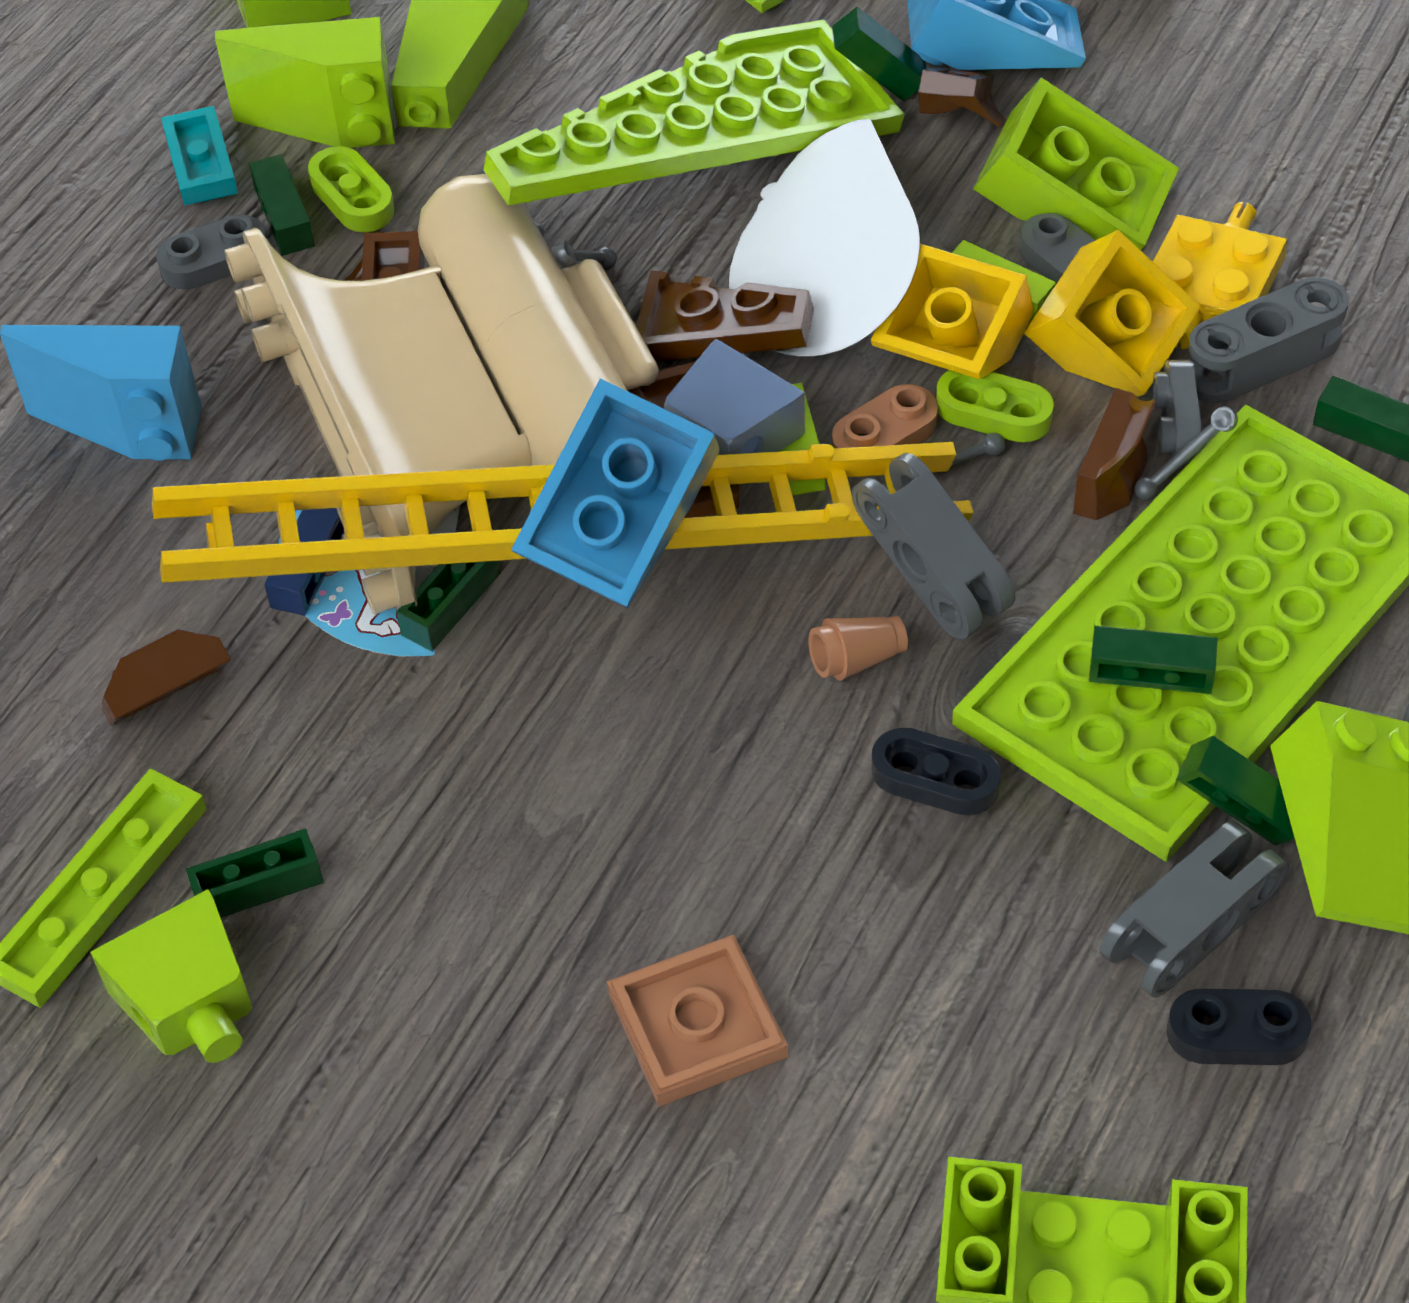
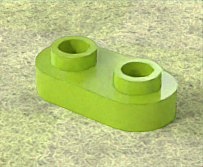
M334 146L317 152L311 158L308 164V172L312 190L345 227L356 232H373L383 228L392 220L394 204L390 187L357 151L348 147Z
M948 370L938 380L936 391L938 413L951 424L986 434L998 433L1004 439L1015 442L1038 440L1045 436L1051 428L1054 402L1050 393L1040 385L994 372L980 380Z

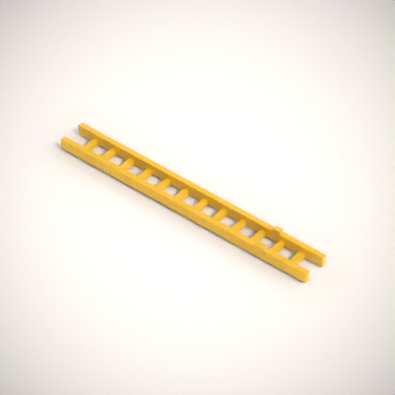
M953 442L852 448H833L829 444L811 445L809 450L717 455L702 486H710L717 516L684 518L665 549L873 536L855 509L847 477L884 475L888 490L892 495L896 492L889 472V465L893 459L903 453H910L919 458L931 472L949 471L956 456ZM555 464L153 487V519L210 515L212 523H206L208 548L161 551V582L526 559L511 550L522 528L492 530L486 499L529 497L532 510ZM827 479L833 504H827L825 509L796 511L789 481ZM769 482L776 512L737 515L730 484ZM467 500L472 532L429 534L423 503ZM970 500L953 501L969 522L974 514ZM404 504L409 530L408 536L365 538L360 506ZM341 508L345 540L300 542L295 510ZM276 512L281 544L234 546L230 514Z

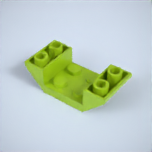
M948 1157L936 1302L1246 1303L1248 1187L1172 1179L1167 1205L1021 1191L1022 1164Z

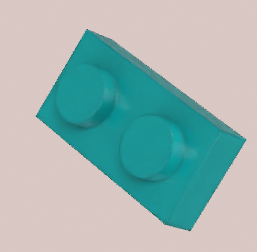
M209 106L161 117L184 206L238 194L215 107Z

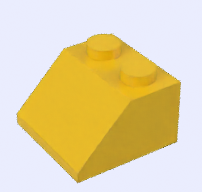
M1116 230L1080 248L1024 334L1065 371L1113 388L1132 392L1135 396L1139 397L1146 394L1153 383L1154 372H1160L1201 306L1119 230Z
M920 244L918 263L910 286L895 310L876 328L871 338L872 346L981 380L1012 359L1034 313L1027 275Z

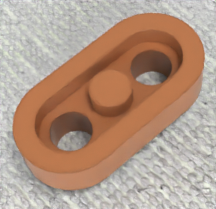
M903 384L892 387L841 418L835 424L832 431L833 448L920 444L930 438L936 430L938 417L937 400L929 390L918 385Z

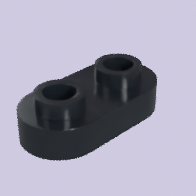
M913 728L889 730L882 734L873 746L872 776L881 789L892 795L959 815L980 814L991 808L999 796L1000 766L989 752L981 748ZM899 766H908L912 768L913 771L907 773L901 770H897L895 768ZM968 784L975 787V789L966 790L958 788V786Z
M1193 989L1181 994L1173 1002L1166 1033L1174 1051L1190 1062L1229 1065H1284L1294 1061L1303 1053L1311 1030V1017L1305 1005L1298 998L1280 990ZM1209 1015L1216 1022L1210 1025L1201 1024L1193 1016ZM1276 1016L1283 1019L1287 1024L1275 1026L1267 1022L1264 1017Z

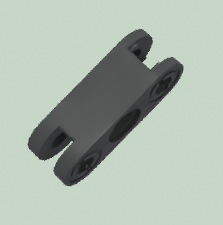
M1310 277L1302 279L1208 319L1194 327L1189 338V353L1192 357L1190 360H1192L1194 365L1198 399L1208 403L1229 401L1334 354L1340 345L1342 322L1346 317L1349 304L1348 294L1345 289L1337 282L1327 278ZM1319 302L1324 304L1326 308L1314 306L1311 303ZM1207 371L1209 373H1217L1224 379L1219 382H1211L1204 378V373Z
M903 453L893 459L889 465L890 477L896 492L891 495L885 485L883 486L874 479L866 478L853 487L851 492L853 504L864 524L939 625L952 637L960 640L966 639L981 628L983 624L982 612L994 617L1010 608L1015 602V590L1005 570L929 468L913 454Z
M1234 820L1227 822L1115 920L1101 942L1100 954L1112 963L1125 960L1130 955L1135 957L1148 968L1143 976L1141 988L1151 997H1160L1174 987L1274 895L1287 875L1289 863L1276 852L1269 849L1254 858L1229 880L1227 876L1244 858L1253 839L1252 833Z

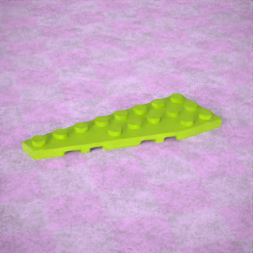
M823 19L732 34L720 40L718 49L705 55L699 50L686 56L684 65L672 72H664L659 69L600 97L597 108L586 113L577 108L564 114L562 124L551 130L541 132L535 128L486 151L483 171L509 206L801 151L825 133L857 120L870 119L878 136L900 132L904 113L875 79L834 49L832 28Z

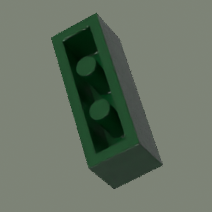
M855 7L832 26L834 49L899 99L905 101L919 90L922 71L927 69L926 61L859 7Z
M282 154L249 163L255 192L281 256L315 247L309 218Z
M1332 376L1317 401L1313 425L1409 462V404Z
M499 560L438 564L415 590L417 606H415L414 601L401 606L396 611L401 636L433 652L500 574Z
M1094 625L1088 682L1211 694L1216 672L1218 638Z
M1215 736L1191 745L1176 778L1177 781L1274 846L1295 839L1281 785L1277 778Z
M306 828L186 868L194 896L208 889L213 896L220 918L324 883L319 862Z

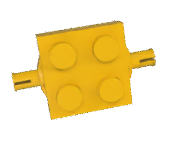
M1243 202L1236 203L1225 224L1177 215L1153 260L1163 272L1201 306L1180 339L1181 349L1189 347L1190 334L1194 327L1200 323L1267 295L1286 258V238L1248 230L1257 215L1255 208L1249 203L1246 204L1244 210Z

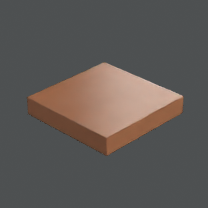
M734 934L607 981L608 995L658 1107L788 1058V1044Z

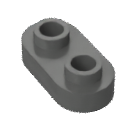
M1053 213L1039 214L1028 219L1022 226L1020 254L1026 263L1057 284L1080 248L1095 241V239L1061 215Z
M231 215L170 237L160 245L156 254L163 281L176 289H193L230 276L231 273L224 250L244 244L243 231L253 228L260 229L267 239L264 225L252 216Z
M1166 360L1164 372H1154L1153 399L1156 401L1154 408H1164L1165 417H1160L1158 423L1159 452L1169 453L1170 459L1201 433V418L1192 360ZM1201 449L1197 451L1183 465H1188L1195 458V456L1198 453H1200Z

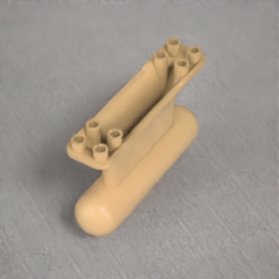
M486 174L456 176L438 188L422 207L417 232L420 247L430 266L424 269L365 281H339L318 277L298 269L282 258L258 228L243 231L244 244L224 250L226 261L235 283L253 278L254 285L234 291L237 306L244 323L256 322L265 318L268 323L251 329L260 360L263 363L283 356L295 385H300L340 476L556 464L600 378L628 391L640 386L650 385L655 382L658 376V366L602 265L596 260L585 259L579 264L560 269L525 203L508 206ZM467 500L423 503L429 534L438 527L446 516ZM404 504L360 506L365 538L409 535ZM336 508L343 525L341 508ZM417 566L362 569L365 576L380 572L379 574L362 579L363 589L374 615L392 608L398 610L401 606L414 601L415 606H417L415 593Z

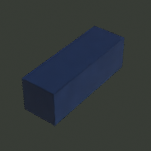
M336 508L302 510L297 519L300 542L343 540L342 535L345 534L344 527ZM327 572L268 576L264 585L270 608L305 616Z

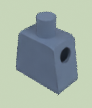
M715 339L667 396L664 404L665 410L715 433L720 450L718 455L779 452L805 434L804 392L718 339Z

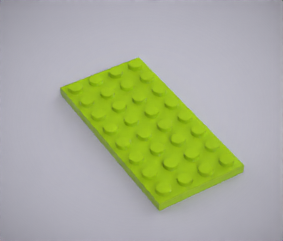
M1246 404L1237 413V426L1230 432L1220 431L953 709V726L1165 862L1170 860L1216 807L1176 780L1191 745L1215 736L1254 763L1409 586V495ZM1094 625L1217 637L1216 672L1212 693L1203 694L1088 682Z

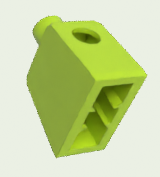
M208 889L90 951L108 994L163 1054L175 1055L187 1047L196 1044L207 1062L217 1063L232 1056L242 1045L243 1039L233 1022L248 1015L253 1007L213 896Z

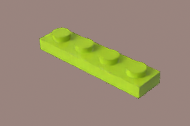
M150 768L0 942V986L41 1009L206 812L207 808L203 795Z

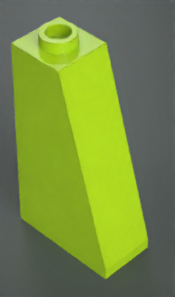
M411 0L391 85L398 126L452 128L528 10L529 0Z

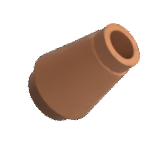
M899 616L826 618L821 626L810 630L808 645L810 657L817 673L823 678L833 676L841 681L895 656V654L904 653L908 647V636L905 625Z

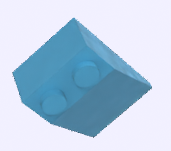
M907 0L911 49L919 54L924 61L933 65L940 66L944 63L958 70L1079 68L1086 59L1077 9L1059 0Z
M2 325L0 336L27 414L132 459H151L157 461L165 459H192L202 405L181 326Z
M600 378L511 549L512 552L629 608L691 508L720 451L716 434Z

